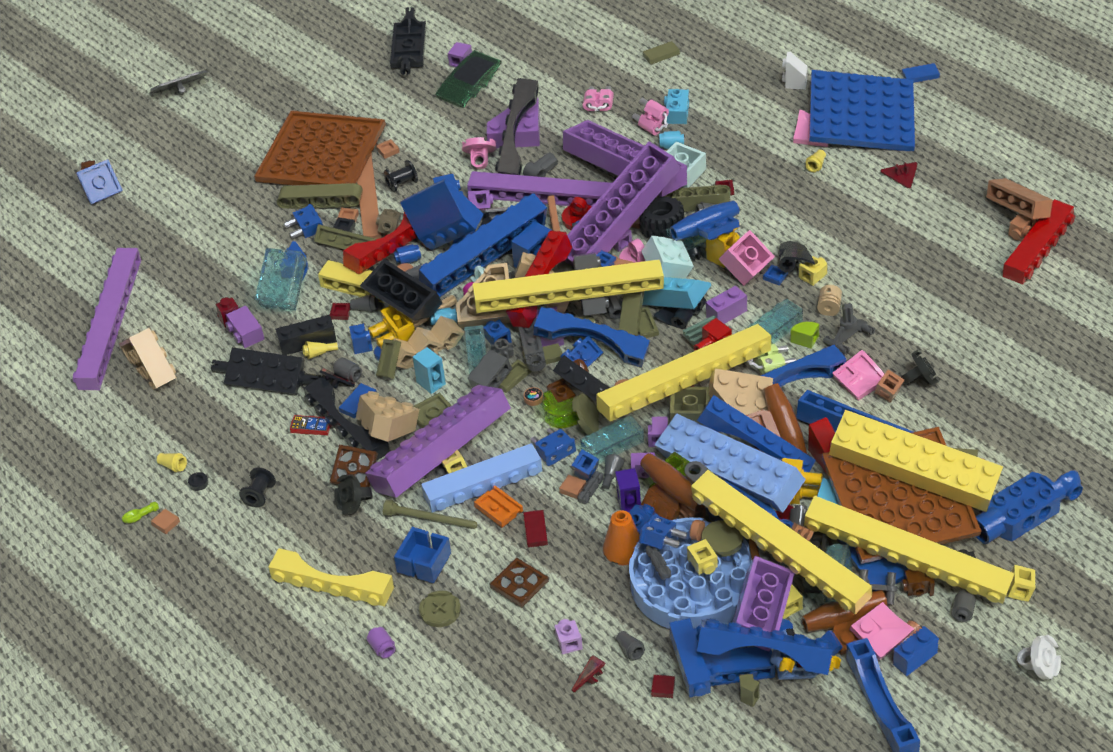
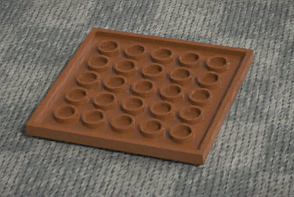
M290 111L254 176L255 181L285 185L356 183L386 126L385 119Z
M939 427L912 433L946 446ZM829 452L822 454L821 458L840 506L940 545L981 534L980 526L971 506L831 456ZM855 547L861 564L885 558L880 555H872L865 549Z

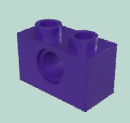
M635 468L615 471L620 510L630 512L635 505H641L640 485Z

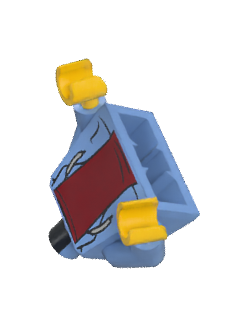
M792 628L782 631L785 635H795ZM773 649L770 662L776 666L779 680L815 678L819 674L806 671L793 658ZM831 657L829 671H832L834 668L840 669L841 659L839 657Z

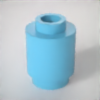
M664 131V133H659L660 147H664V149H669L675 142L684 144V134H680V131Z
M450 307L437 309L430 317L431 325H435L440 316L453 319L456 323L458 322L456 309H451Z

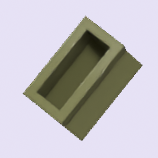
M753 674L739 675L741 702L753 707L760 698V682L753 679Z

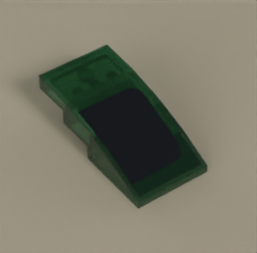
M474 50L445 79L435 93L436 97L464 108L471 97L475 98L482 87H487L502 61Z

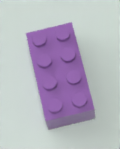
M755 556L747 569L733 623H738L741 627L746 628L756 626L762 628L763 631L769 632L780 630L794 573L786 567ZM755 646L769 652L771 650L768 647Z

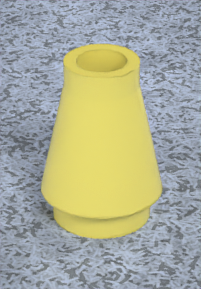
M817 150L816 153L806 159V168L810 172L820 171L826 153L823 150Z
M160 453L157 456V463L174 472H179L186 468L187 459L181 453Z

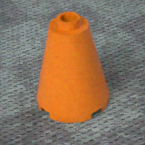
M620 510L612 514L603 544L604 556L608 561L616 562L618 565H629L630 558L634 553V547L640 537L629 512Z

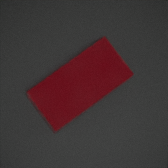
M544 510L523 512L528 548L548 545Z

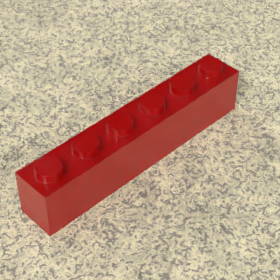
M1054 199L1050 217L1038 219L1004 263L1002 277L1022 285L1027 279L1030 280L1034 269L1040 267L1042 259L1049 255L1051 247L1057 245L1060 235L1063 236L1067 226L1073 224L1075 220L1074 206Z

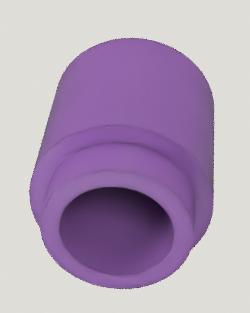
M375 627L369 631L367 642L378 656L388 658L394 654L396 650L395 642L383 627Z

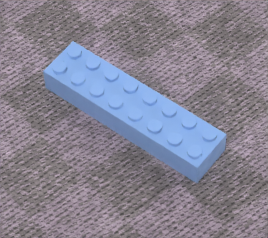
M677 413L655 443V447L665 458L684 467L692 461L701 462L723 481H729L759 501L770 505L773 509L782 513L806 480L796 467ZM693 468V471L700 473L699 469Z

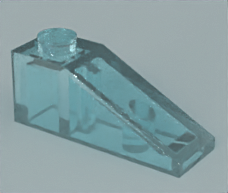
M483 325L464 327L469 374L477 367L481 358L487 354Z

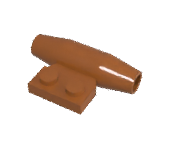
M776 383L764 388L768 411L760 410L746 416L807 454L803 433L791 403L780 385Z
M651 453L646 454L640 462L641 467L656 484L648 489L641 505L648 504L655 509V513L668 520L678 518L681 511L680 503L695 512H700L704 509L705 506L696 503L692 497L691 486L693 484L675 467Z
M882 590L873 591L872 597L856 614L850 610L843 609L839 602L833 601L801 617L806 632L833 629L835 636L843 647L839 653L844 655L847 652V643L859 640L850 630L851 625L882 602L887 606V599Z

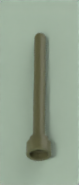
M386 499L383 505V515L392 517V515L401 514L475 529L478 526L476 521L402 507L393 500Z

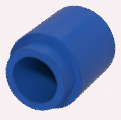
M410 244L396 248V252H394L396 263L417 262L418 259H421L419 246Z

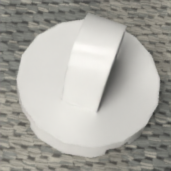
M1050 635L1037 636L1033 640L1032 646L1022 649L1017 656L1018 663L1024 669L1034 670L1041 679H1053V676L1058 675L1061 666V657L1056 655L1055 650L1058 647L1057 642ZM1031 655V660L1024 663L1025 658Z

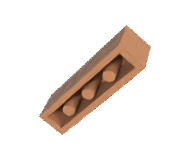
M1006 178L989 180L987 198L1031 219L1050 217L1052 199Z

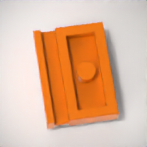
M493 486L491 491L488 490L474 501L475 508L502 528L513 520L519 512H523V506L497 486Z

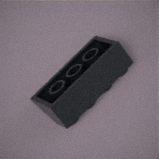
M383 259L360 285L361 288L412 321L431 317L443 304L435 290L386 259Z

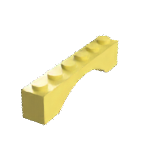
M278 548L268 566L271 579L277 582H287L296 587L311 588L316 592L324 591L333 596L340 595L348 597L353 601L368 602L373 606H385L394 589L392 575L376 571L353 576L326 574L309 566L301 559L297 552Z

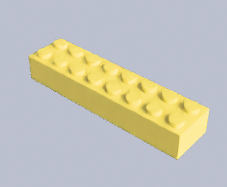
M845 410L831 442L829 452L831 456L987 512L1003 468L1001 465Z

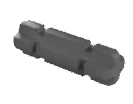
M595 471L592 474V478L588 480L582 489L583 491L577 496L579 503H588L589 497H592L599 487L598 484H601L603 481V473Z
M648 545L646 553L651 558L650 560L656 571L659 572L660 578L663 580L670 578L671 570L666 566L667 563L658 551L659 549Z

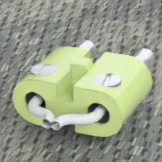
M771 344V351L748 360V363L758 368L762 374H765L773 369L796 361V358L784 359L781 353L788 352L787 345L777 347L775 344Z

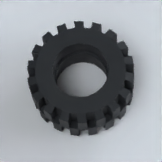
M660 196L655 198L639 216L642 234L649 239L651 236L673 239L670 227L685 218L682 203L678 199Z

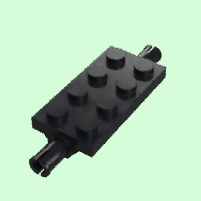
M407 7L403 20L393 25L390 67L401 68L400 73L402 75H405V71L409 75L411 67H424L427 26L426 21H418L415 18L416 10L414 7H411L410 11L409 7Z
M233 347L228 362L213 359L212 363L215 365H211V371L226 373L225 385L297 395L300 386H303V384L308 385L321 377V375L308 374L304 371L305 359L303 357Z

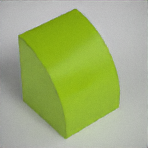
M801 322L791 328L790 342L812 349L819 337V323Z

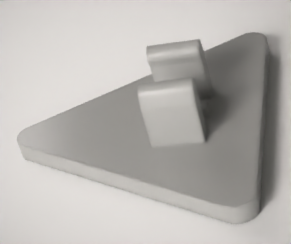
M508 207L479 210L486 212V218L491 217L493 219L496 216V211H504Z

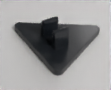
M325 368L320 370L321 374L326 375L325 379L328 382L331 379L334 380L331 385L335 389L340 381L353 387L355 386L354 383Z

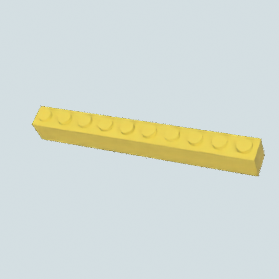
M660 260L474 283L473 295L476 313L664 289V274Z
M759 324L744 329L597 393V410L611 422L710 378L715 368L728 370L771 351V335Z
M707 470L691 486L692 497L696 503L703 504L713 515H718L724 519L728 526L738 529L746 539L750 538L756 542L761 550L770 552L778 562L788 565L793 573L800 574L811 586H817L825 596L839 602L843 609L850 610L856 614L872 597V586L711 471Z
M815 495L805 514L804 526L811 531H819L832 539L842 540L852 547L865 549L872 555H880L893 563L898 562L910 570H918L930 578L941 579L951 586L961 587L974 595L979 594L994 603H1004L1015 573Z

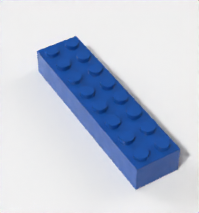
M534 193L523 197L515 206L511 205L503 214L496 215L491 222L481 225L476 232L466 235L461 242L453 244L449 250L438 254L431 262L423 264L419 269V281L435 290L439 297L443 296L474 275V269L477 266L484 268L511 250L513 238L518 236L534 221L545 226L547 207Z

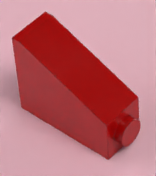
M825 417L809 424L808 451L827 474L821 457L823 453L830 452L835 431L829 420Z

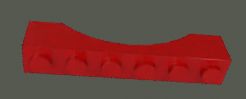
M405 212L403 213L401 224L390 234L373 241L355 243L343 250V266L361 274L395 252L396 248L403 247L417 238Z
M549 231L525 277L549 274L556 264L566 260L572 249L566 232ZM538 305L507 309L506 313L513 326L529 328L537 314Z

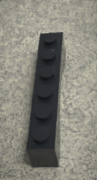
M517 78V83L513 84L512 94L514 96L509 102L510 115L506 116L505 124L507 128L503 130L502 134L504 142L503 146L499 147L500 160L496 162L495 172L499 174L521 175L523 165L515 147V135L522 117L536 104L539 92L537 80Z
M323 376L303 387L305 392L304 400L307 405H312L318 416L325 417V421L329 426L334 427L340 438L344 437L350 447L375 451L378 453L377 460L390 452L387 441L370 436L369 430L348 421L339 413L335 406L336 398L333 386Z

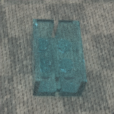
M266 248L255 300L261 307L277 308L278 306L280 309L296 310L307 261L301 251L285 250L283 252L282 249Z

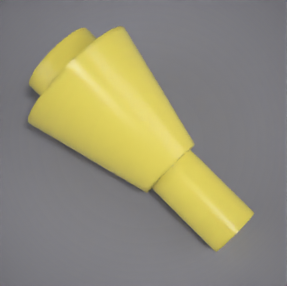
M306 341L305 345L302 346L304 357L307 356L308 360L327 351L338 350L337 343L325 344Z

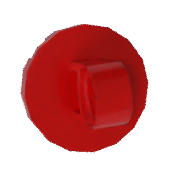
M575 197L570 206L566 207L562 212L561 217L565 227L572 230V224L581 220L592 206L588 205L583 198Z

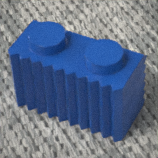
M922 626V629L913 633V636L907 638L906 641L903 640V643L894 648L893 665L904 675L908 676L938 653L939 638L928 628Z

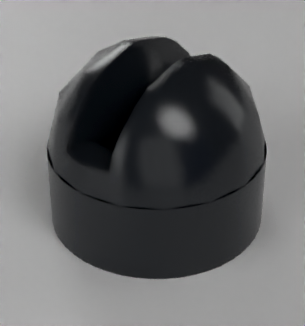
M700 246L687 250L692 261H695V256L698 260L701 258Z

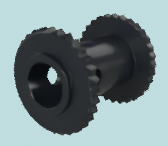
M406 160L405 167L392 173L388 169L384 170L386 184L393 192L397 191V185L410 179L414 183L418 182V174L411 161Z
M257 467L250 471L249 476L252 480L250 486L241 488L239 496L245 504L256 508L262 507L265 504L266 499L263 493L266 488H272L276 483L274 475L269 470Z

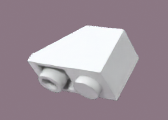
M787 52V57L783 58L782 68L786 70L783 72L782 82H785V88L806 90L808 66L791 52Z

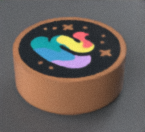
M536 387L527 389L524 392L525 403L530 406L541 404L543 401L542 390Z

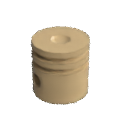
M825 285L820 289L817 305L819 313L827 316L838 314L842 298V291L839 287Z

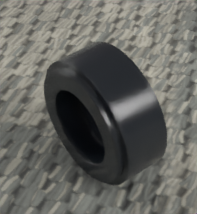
M202 472L194 473L188 478L189 487L194 491L205 489L209 483L207 475Z

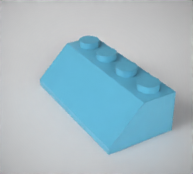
M664 277V289L644 291L642 305L695 309L711 287V283L694 279Z

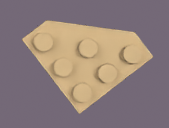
M507 263L488 265L483 274L474 283L509 279ZM473 284L464 297L456 304L458 326L461 329L485 326L488 321H497L499 319L503 324L511 323L506 313L507 309L476 313Z
M147 328L119 343L127 360L131 364L133 363V365L138 366L136 370L143 379L151 381L148 384L154 390L175 379L176 370L171 363H168L164 348L159 347L156 333Z
M715 368L710 376L708 395L711 398L715 395L745 415L760 410L768 411L763 389L772 385L773 378Z
M368 391V393L360 395L356 418L362 421L361 425L369 430L370 436L389 442L416 430L420 409L413 407L411 403H400L393 397H382L377 392Z

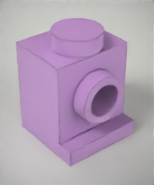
M563 619L559 621L558 625H554L555 635L562 655L583 649L582 637L575 620Z

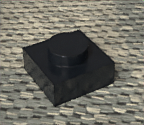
M338 217L333 228L352 232L356 225L355 220Z

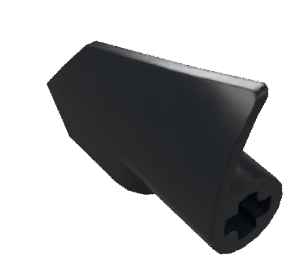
M794 241L780 243L779 267L783 272L793 271L796 264H799V260L815 265V261L805 245Z
M703 296L695 309L664 307L654 313V318L664 324L685 329L693 315H698L707 301Z

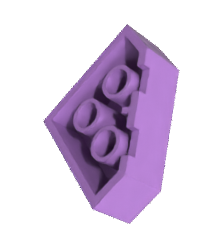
M538 98L536 104L525 113L518 124L515 135V147L540 146V109ZM509 108L487 122V141L490 139L495 140L496 148L503 146L502 134L503 130L507 128L505 121L506 116L510 115Z

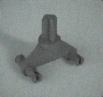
M851 303L842 305L843 316L840 318V329L835 338L832 339L826 336L823 339V343L829 346L835 345L845 355L849 353L850 348L842 343L857 331H865L870 335L875 333V328L868 325L867 321L858 319L853 315V305Z
M859 569V577L870 584L868 580L869 570ZM887 572V585H870L872 590L887 591V604L894 605L895 591L897 592L898 586H895L896 573Z

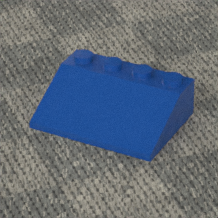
M446 178L400 202L418 239L430 250L476 230L484 215Z

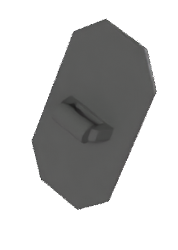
M206 70L157 85L151 88L149 93H158L177 87L178 94H183L185 91L183 84L206 76L208 72Z

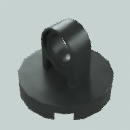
M917 349L911 353L917 366L902 375L901 378L904 379V384L908 385L924 375L933 386L939 382V378L933 377L936 375V372L926 357L922 358L919 356L922 352Z
M353 474L341 475L338 478L337 482L340 483L339 487L334 490V500L337 509L343 511L342 514H354L358 511L361 501L373 498L372 488L361 487L359 480Z

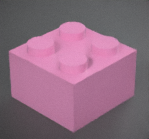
M749 230L719 260L745 286L775 256Z

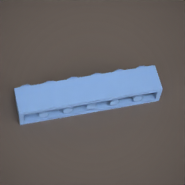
M531 443L422 483L423 497L432 513L438 510L441 511L451 505L460 504L467 499L479 497L488 490L491 491L493 486H497L500 489L502 486L537 475L542 472L541 458Z

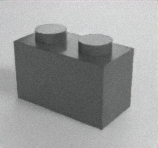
M489 350L481 358L477 367L470 372L468 380L472 388L477 385L498 388L512 370L508 358Z

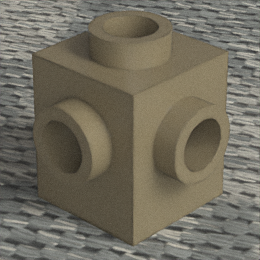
M384 209L381 215L378 214L376 225H378V232H382L386 236L397 229L402 222L400 220L402 213L393 209Z

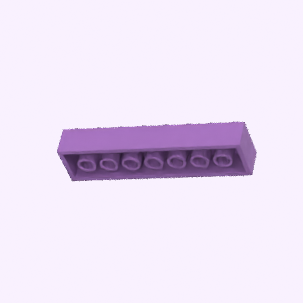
M586 120L563 131V150L617 176L622 173L644 147V145L590 120ZM677 161L681 169L658 196H666L668 193L687 185V165Z
M648 141L569 232L567 236L572 249L565 262L574 267L573 255L593 252L597 255L601 250L608 253L681 169L674 156Z
M482 385L473 387L471 392L466 396L460 397L457 403L444 409L440 416L431 419L427 426L417 430L410 439L401 442L397 449L388 452L380 462L374 463L370 467L371 469L365 473L374 491L397 498L442 463L443 460L447 459L456 450L506 413L511 407L502 389Z

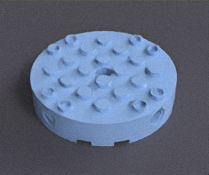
M691 517L671 520L677 522L675 529L686 532L687 537L686 539H681L673 536L672 539L680 542L678 548L666 545L662 550H658L666 561V566L671 570L670 578L665 580L660 578L659 572L656 571L650 560L651 558L646 553L647 544H641L638 541L634 547V553L629 562L630 589L636 605L650 620L668 629L670 622L689 618L693 628L701 625L702 620L716 619L724 624L732 622L747 569L752 562L750 547L744 537L742 547L738 552L727 557L717 555L718 567L715 571L708 575L705 573L699 575L691 562L689 563L687 560V546L699 542L691 540L690 527L694 520L704 521V518ZM704 521L705 527L711 523L708 521Z

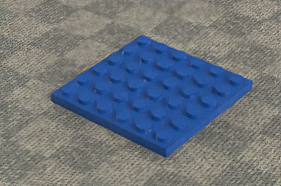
M812 70L809 142L914 151V80Z

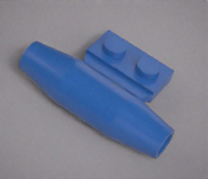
M733 200L715 204L688 215L670 227L671 236L676 241L698 235L708 240H714L721 234L730 233L735 228L740 227L739 220L734 218L740 212L739 206Z

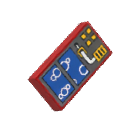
M294 415L290 426V433L328 436L330 430L325 417Z

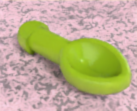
M151 502L150 505L141 509L128 511L123 515L122 521L124 523L137 522L141 517L153 511L156 512L159 509V504Z

